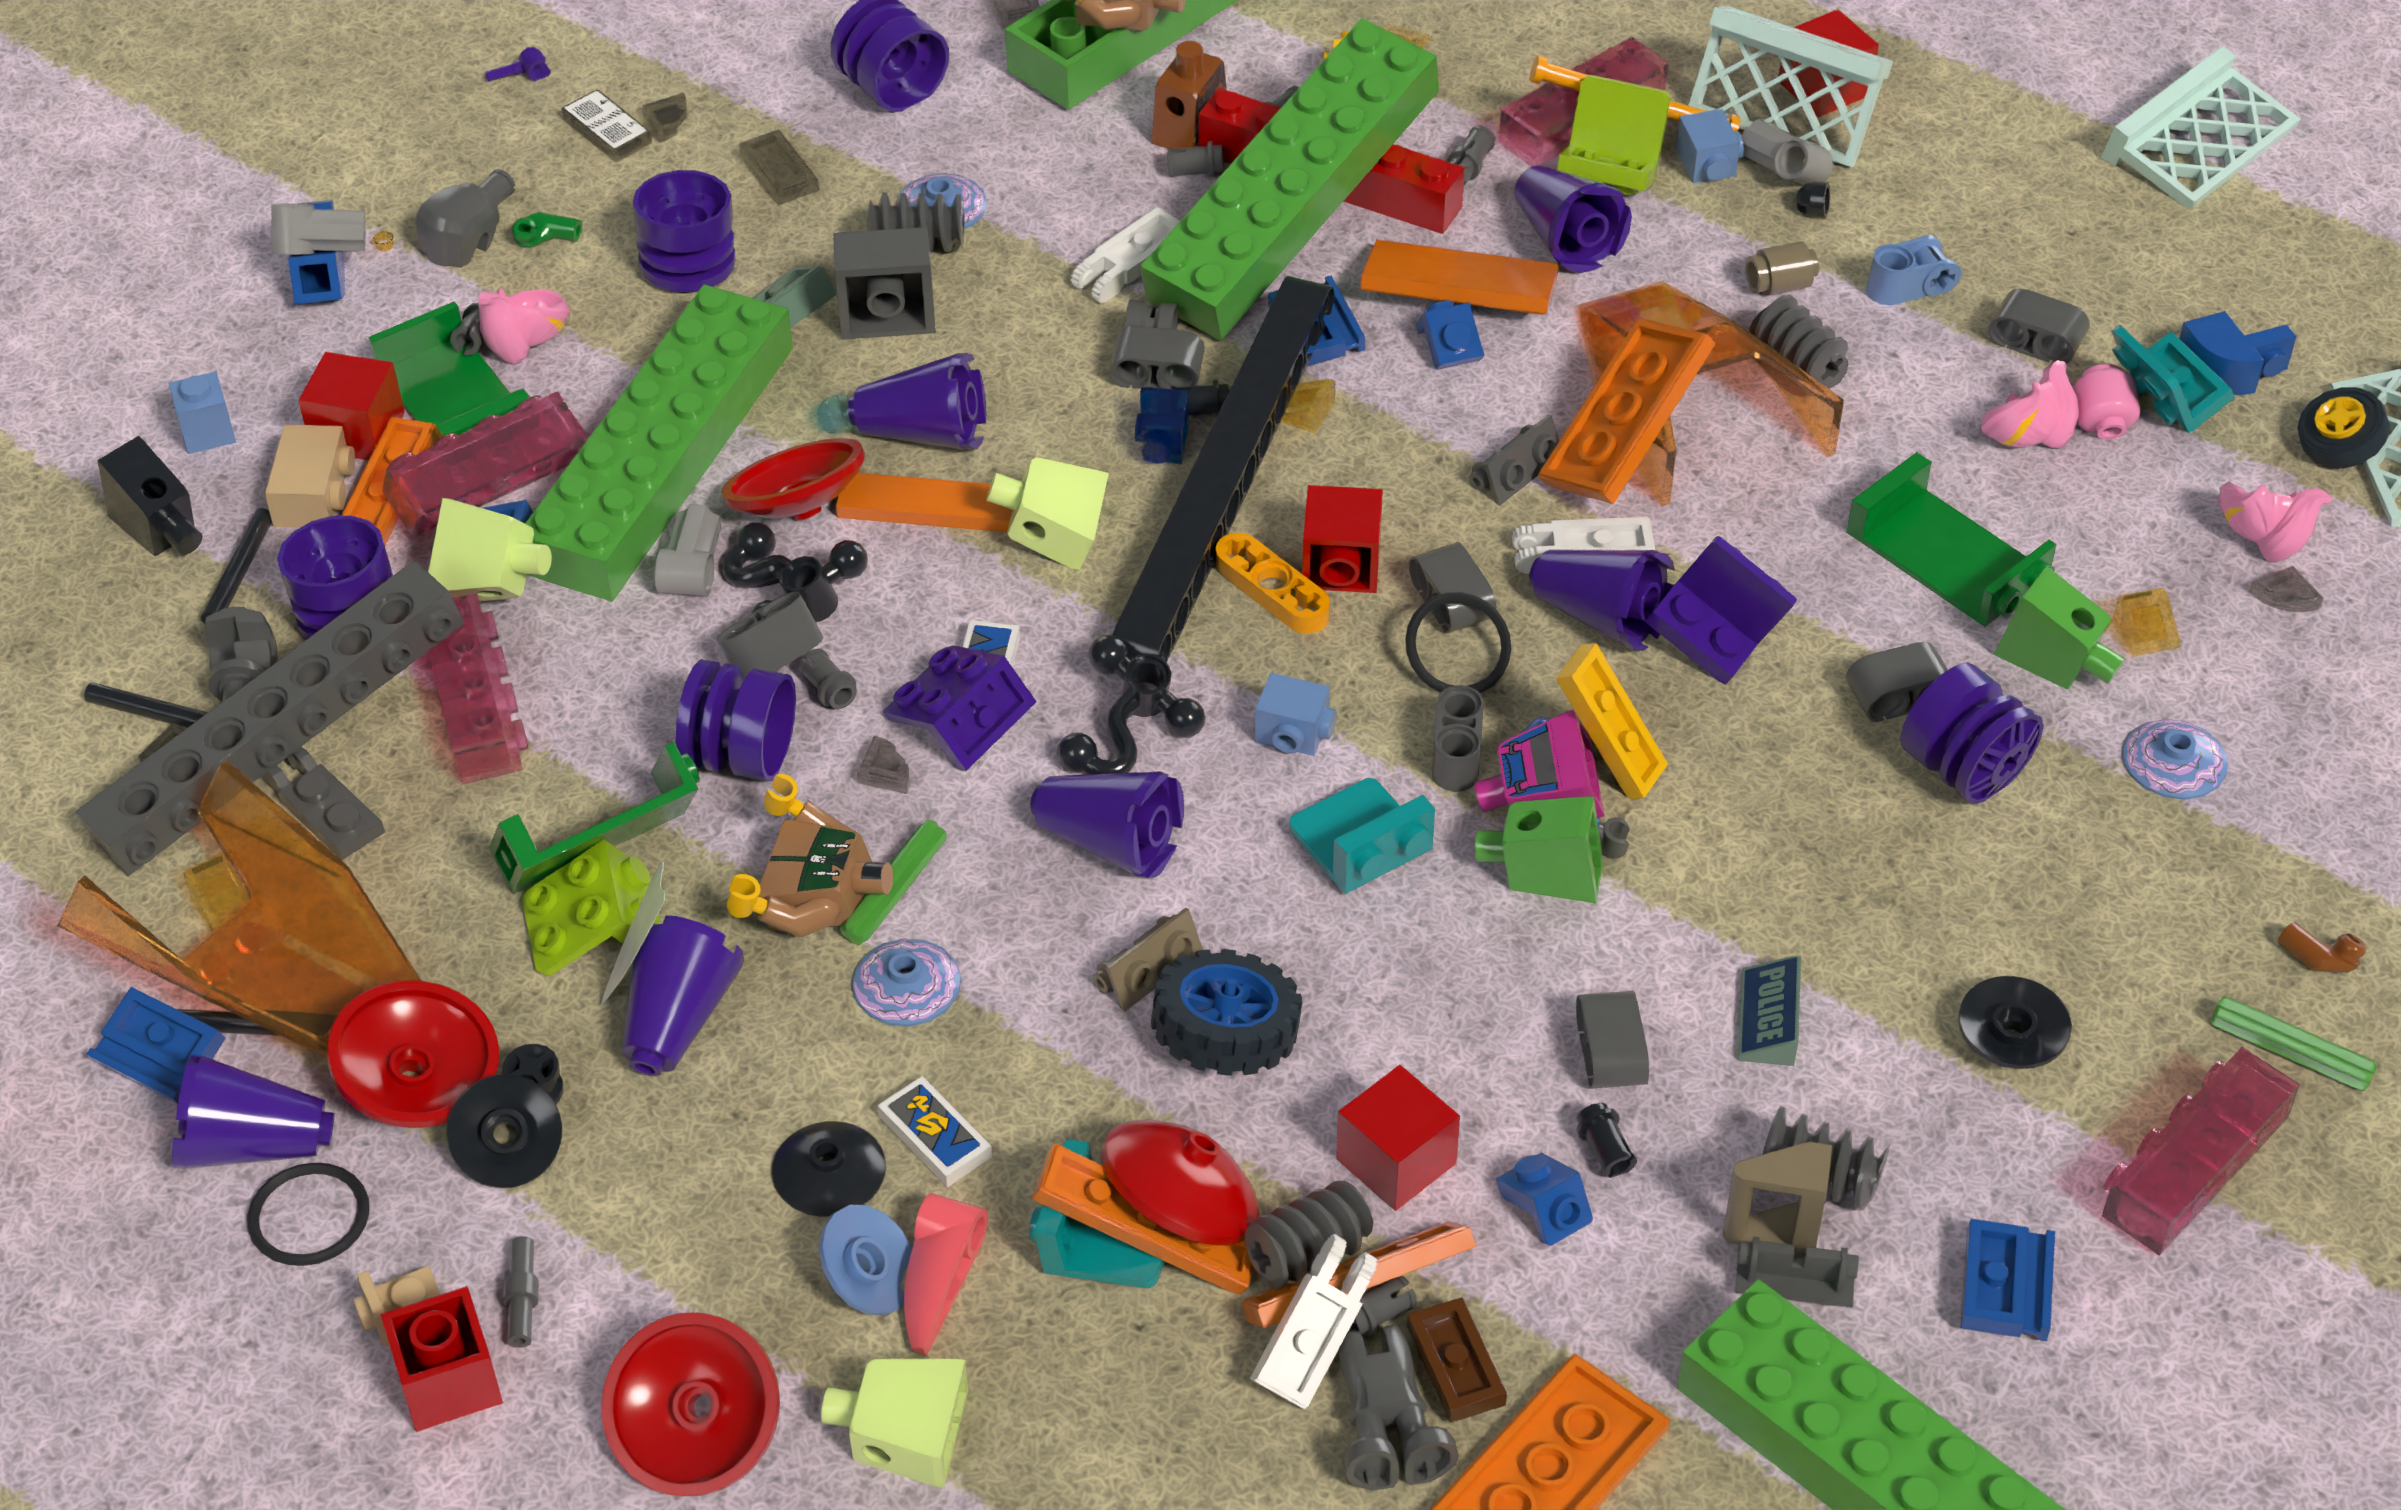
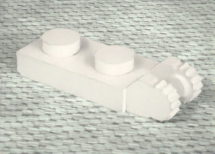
M1156 207L1094 249V253L1083 260V263H1079L1075 270H1073L1071 284L1080 290L1093 284L1092 298L1101 304L1107 302L1120 293L1124 284L1128 285L1142 275L1140 266L1176 227L1180 220L1161 208Z
M1648 517L1551 520V523L1532 524L1531 526L1527 524L1525 526L1521 525L1519 528L1516 527L1513 535H1511L1513 547L1519 550L1516 553V557H1514L1516 570L1524 574L1530 573L1535 559L1541 557L1544 552L1550 549L1655 550L1651 521Z
M1335 1234L1331 1235L1324 1242L1323 1247L1312 1264L1311 1273H1306L1250 1377L1252 1381L1302 1409L1308 1407L1362 1306V1303L1359 1301L1377 1265L1375 1257L1366 1252L1362 1253L1353 1262L1350 1271L1343 1281L1341 1291L1329 1285L1328 1283L1344 1255L1347 1243Z

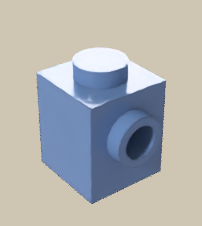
M1723 109L1679 116L1676 151L1692 182L1718 181L1736 176L1738 159L1743 157L1744 145L1741 134L1738 131L1734 132Z
M217 371L168 383L188 454L236 443Z
M1270 673L1255 708V742L1274 746L1286 753L1299 752L1315 756L1321 738L1329 740L1335 727L1337 711L1330 708V686Z

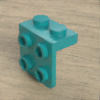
M2120 324L2111 331L2117 345L2112 351L2118 361L2126 368V371L2134 377L2138 395L2141 396L2147 392L2155 400L2152 402L2155 411L2168 425L2177 421L2189 433L2235 399L2232 389L2172 331L2148 349L2143 347Z
M1366 778L1292 815L1289 820V830L1344 894H1347L1432 850L1435 807L1424 795L1400 806L1376 779Z
M1066 1139L1064 1148L1093 1161L1088 1142ZM1045 1205L1036 1207L1032 1213L1029 1236L1032 1242H1036L1045 1274L1138 1288H1151L1157 1284L1165 1261Z

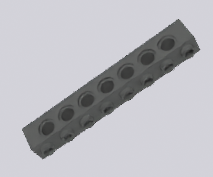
M413 560L76 810V814L93 840L127 876H130L233 797L240 794L245 788L267 773L269 769L280 764L285 758L465 624L450 592Z

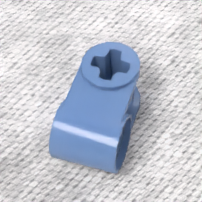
M1924 235L1917 239L1896 244H1885L1874 251L1866 292L1868 297L1874 302L1883 305H1896L1925 296H1935L1949 292L1958 284L1961 278V269L1955 261L1946 258L1942 253L1943 245L1933 235Z

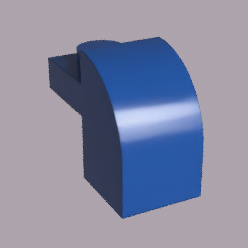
M333 199L295 203L314 205V209H334ZM315 250L313 254L289 255L288 264L295 304L343 299L345 295L343 252Z
M2224 311L2183 322L2179 339L2232 389L2234 395H2248L2256 392L2259 377H2272L2288 369L2297 336L2287 324L2244 335L2227 312Z

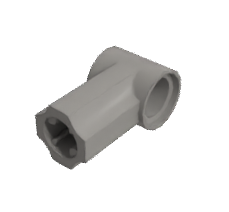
M1756 119L1752 125L1745 128L1742 134L1743 156L1777 172L1780 177L1806 184L1814 181L1825 182L1831 175L1833 159L1830 152L1824 147L1808 143L1761 119Z
M295 203L271 204V246L273 253L313 254L315 250L365 252V210L314 209V205Z
M689 504L687 509L678 512L668 548H661L657 555L655 587L658 593L703 597L710 595L711 589H706V587H712L714 580L713 555L721 531L720 515L710 511L706 505Z

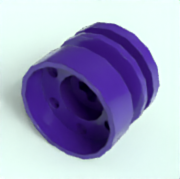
M900 0L857 1L844 13L837 23L830 42L831 59L835 67L853 83L862 87L863 91L880 106L891 112H901L929 98L944 79L949 64V47L944 36L928 23L918 18Z
M675 170L660 173L644 181L635 191L633 199L635 228L638 233V264L643 277L656 287L675 292L699 291L704 284L713 287L725 281L733 272L736 261L735 239L731 229L733 223L732 197L727 185L714 175L695 170Z
M329 516L305 524L293 531L281 544L277 556L279 569L300 635L306 640L393 576L380 530L370 521L355 516Z
M700 659L690 671L679 703L675 743L680 754L687 753L693 760L696 768H701L704 765L706 770L720 772L729 761L734 775L773 781L782 766L793 734L796 713V690L792 676L753 668L743 680V674L737 665L725 663L721 667L719 662Z
M1966 662L1953 666L1924 690L1912 706L1902 726L1900 742L1902 748L1924 767L1932 771H1940L1942 781L1948 786L1956 788L1958 794L1966 801L1978 804L2005 788L2021 773L2041 741L2044 725L2041 716L2032 709L2024 707L2022 701L2009 694L2003 695L1999 683L1976 665Z

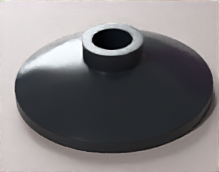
M1999 976L1978 983L1963 998L1958 1014L1959 1028L1966 1043L1984 1059L2007 1068L2031 1069L2052 1062L2065 1050L2072 1031L2071 1017L2068 1009L2053 991L2036 981L2016 976ZM2007 1029L2015 1030L2018 1033H2011Z
M516 1075L490 1076L471 1085L454 1103L447 1123L448 1147L457 1166L475 1182L492 1188L506 1189L519 1187L541 1176L554 1161L562 1140V1121L554 1100L540 1085ZM502 1124L511 1125L516 1130V1137L509 1144H501L494 1138L495 1129Z
M840 1121L819 1122L796 1131L782 1143L772 1165L773 1183L780 1197L795 1210L818 1217H830L833 1213L848 1205L866 1204L880 1189L886 1172L885 1155L878 1141L861 1127ZM824 1156H836L830 1161L820 1160Z

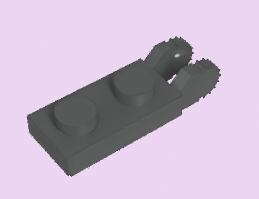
M302 746L287 757L291 766L297 769L302 776L290 783L283 770L277 765L261 776L265 783L279 795L280 802L341 861L385 833L382 821L322 764L317 765L311 754Z

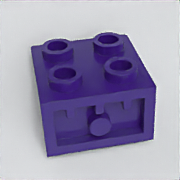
M1716 536L1673 585L1645 622L1717 681L1726 685L1755 647L1794 606L1797 599L1777 580L1771 578L1745 557L1740 550L1730 545L1722 537Z
M952 645L936 652L929 660V667L915 680L902 685L895 692L893 701L883 710V713L890 721L929 730L952 764L958 769L967 771L1037 701L1004 655Z

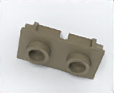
M1184 908L1170 918L1167 916L1160 917L1154 927L1133 942L1134 947L1130 950L1124 948L1110 960L1100 962L1097 965V972L1093 974V981L1102 992H1107L1112 988L1120 1008L1124 1012L1155 989L1157 979L1160 980L1161 971L1166 965L1173 967L1176 958L1185 954L1190 958L1195 956L1196 951L1203 950L1189 909Z

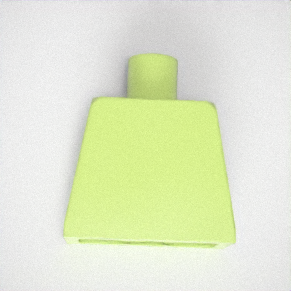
M1036 457L1030 460L1021 481L995 473L986 501L1012 509L1007 530L1010 539L1071 569H1080L1095 539L1109 473Z
M442 498L428 573L450 592L455 603L519 598L524 592L527 574H547L551 566L552 555L549 546L532 544L534 531L532 527L504 514L456 500Z
M873 1359L866 1365L859 1392L831 1387L826 1389L822 1403L821 1421L824 1424L850 1427L849 1436L854 1461L935 1487L944 1488L968 1393L966 1362L963 1359Z

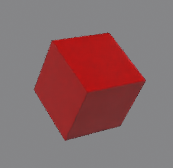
M1839 9L1793 27L1876 56L1878 55L1879 44ZM1790 60V62H1791V64H1792V66H1793V69L1802 64V63H1799V62ZM1781 61L1779 68V76L1786 73ZM1809 67L1796 74L1807 97L1827 87L1819 69ZM1831 74L1835 83L1843 79V77ZM1789 78L1780 82L1787 91L1799 100ZM1850 81L1839 87L1838 90L1847 106L1864 99L1868 86ZM1830 92L1810 102L1818 118L1838 110Z
M324 352L298 400L304 425L342 426L346 445L353 447L356 459L363 460L370 459L390 417L402 418L405 413L393 362Z
M1308 485L1303 532L1302 574L1322 590L1377 593L1383 489Z
M1399 1064L1338 1111L1336 1160L1394 1211H1397L1457 1164L1460 1115Z
M468 1286L380 1314L416 1432L503 1404L491 1356Z

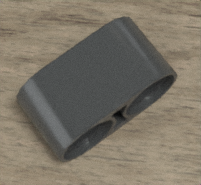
M2020 288L2014 289L2006 295L1988 326V334L1996 345L2002 347L2008 345L2007 348L2048 363L2050 360H2053L2052 363L2059 360L2068 364L2090 328V321L2084 311L2072 304Z
M1141 326L1126 327L1116 337L1109 369L1110 378L1116 385L1124 388H1130V385H1132V388L1170 392V386H1197L1205 350L1204 342L1198 335L1185 330Z
M1455 542L1410 558L1409 572L1411 580L1417 591L1422 590L1419 594L1424 602L1444 593L1463 592L1487 601L1497 610L1495 596L1490 584L1461 543ZM1447 603L1431 610L1439 624L1445 623L1441 627L1446 633L1490 619L1480 609L1464 603Z
M791 592L776 598L721 632L716 640L729 664L740 667L744 680L745 676L753 668L771 672L779 670L816 647L824 637L800 592Z
M1917 642L1860 658L1848 669L1846 682L1867 717L1872 722L1884 721L1883 716L1888 720L1909 714L1912 706L1924 690L1941 674L1946 672L1948 668L1931 643Z
M1456 685L1444 689L1439 694L1436 705L1432 775L1433 780L1438 786L1453 792L1472 788L1478 780L1480 768L1484 702L1483 697L1478 691L1464 685Z
M1634 990L1577 995L1576 1019L1578 1032L1584 1031V1033L1579 1034L1587 1076H1593V1078H1588L1590 1089L1648 1084V1050Z

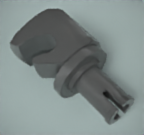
M495 169L479 186L471 183L452 185L432 195L422 203L416 215V233L420 250L430 261L437 265L460 268L471 261L476 248L486 251L492 243L496 225L499 224L500 214L497 206L516 190L513 188L515 186L513 178L504 170Z
M229 607L206 617L205 631L210 652L209 690L214 697L223 702L278 661L277 643L269 623L260 611L246 609L245 607Z

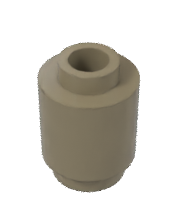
M1803 241L1760 249L1756 252V255L1749 256L1746 260V276L1751 290L1754 293L1764 292L1766 296L1811 287L1814 277L1819 273V262L1816 252L1813 249H1809Z

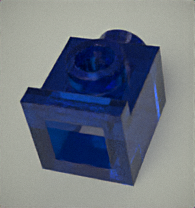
M1141 387L1140 413L1137 414L1135 424V442L1143 443V461L1155 464H1182L1190 425L1189 391Z

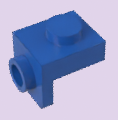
M1447 300L1432 304L1426 308V312H1424L1416 324L1418 334H1426L1436 370L1483 359L1485 355L1470 302L1454 306L1453 301Z
M1542 1152L1538 1155H1531L1521 1159L1512 1170L1496 1178L1500 1195L1506 1201L1533 1215L1540 1240L1549 1246L1585 1227L1593 1220L1580 1172Z

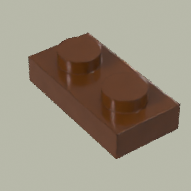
M1463 1297L1407 1314L1408 1331L1450 1423L1506 1406L1507 1392Z

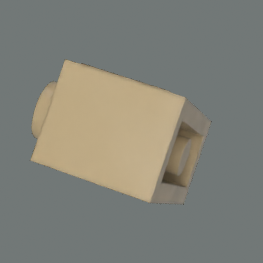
M284 425L265 491L273 527L300 528L311 521L335 516L337 510L344 509L346 503L344 480L345 476H352L354 473L355 453L352 446L346 445L342 426Z

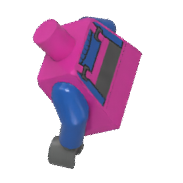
M1575 710L1565 712L1552 719L1536 718L1518 735L1501 742L1497 748L1501 774L1475 782L1477 799L1484 812L1506 805L1510 806L1514 802L1594 797L1602 855L1614 859L1626 854L1629 843L1626 841L1630 830L1628 823L1620 817L1610 818L1604 825L1599 822V818L1604 817L1605 814L1595 761H1600L1604 758L1584 728Z

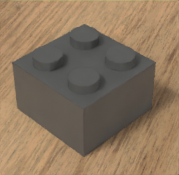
M928 227L833 233L835 278L842 340L936 333Z

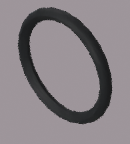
M1449 592L1432 597L1415 611L1407 626L1405 637L1406 654L1411 667L1424 683L1440 693L1448 687L1455 686L1436 679L1425 669L1417 653V630L1422 619L1431 610L1447 603L1472 605L1480 609L1492 620L1500 636L1501 652L1495 669L1482 681L1468 686L1479 693L1486 691L1504 675L1510 661L1511 638L1506 622L1492 605L1475 595L1463 592Z
M329 1163L296 1165L270 1178L258 1190L251 1201L247 1214L248 1232L258 1250L273 1261L293 1266L319 1264L335 1258L346 1251L360 1237L366 1227L370 1213L369 1197L359 1179L342 1167ZM310 1174L328 1175L346 1183L355 1194L358 1211L355 1222L349 1232L331 1247L315 1253L290 1254L278 1250L263 1237L259 1216L266 1199L277 1187L291 1179Z

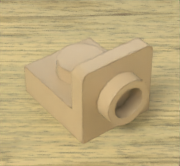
M429 1265L377 1286H374L369 1271L366 1270L356 1274L363 1295L353 1298V1303L364 1331L376 1328L383 1347L389 1345L380 1314L441 1295Z

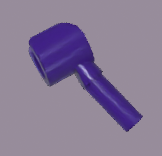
M528 47L521 52L519 61L485 71L488 82L525 72L532 81H537L549 77L551 70L545 63L546 58L537 48Z

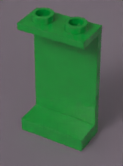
M455 301L368 337L373 359L394 363L403 407L412 419L436 424L438 439L434 448L450 469H454L538 432L532 399L527 392L521 388L510 393L478 351L473 355H464L469 343L464 345L460 353L452 346L451 334L462 322L459 307Z
M1916 452L1852 499L1846 533L1982 626H1988L2000 615L2004 618L2010 616L2017 609L2022 597L2046 567L2055 571L2052 563L2057 544L2048 539L2028 556H2025L1929 492L1927 485L1932 462Z
M674 742L664 746L651 771V775L662 795L539 852L519 814L499 822L489 850L511 892L515 894L540 882L603 839L613 846H617L685 814L699 789L696 783L700 782L698 770L691 757L687 753L681 755Z

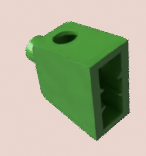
M2048 567L2042 571L2022 597L1994 653L1995 656L2065 689L2070 688L2083 669L2109 684L2125 660L2124 657L2100 643L2111 623L2110 615Z
M1594 797L1514 802L1509 806L1504 831L1478 830L1475 843L1477 862L1505 863L1509 888L1513 891L1596 903L1604 862Z

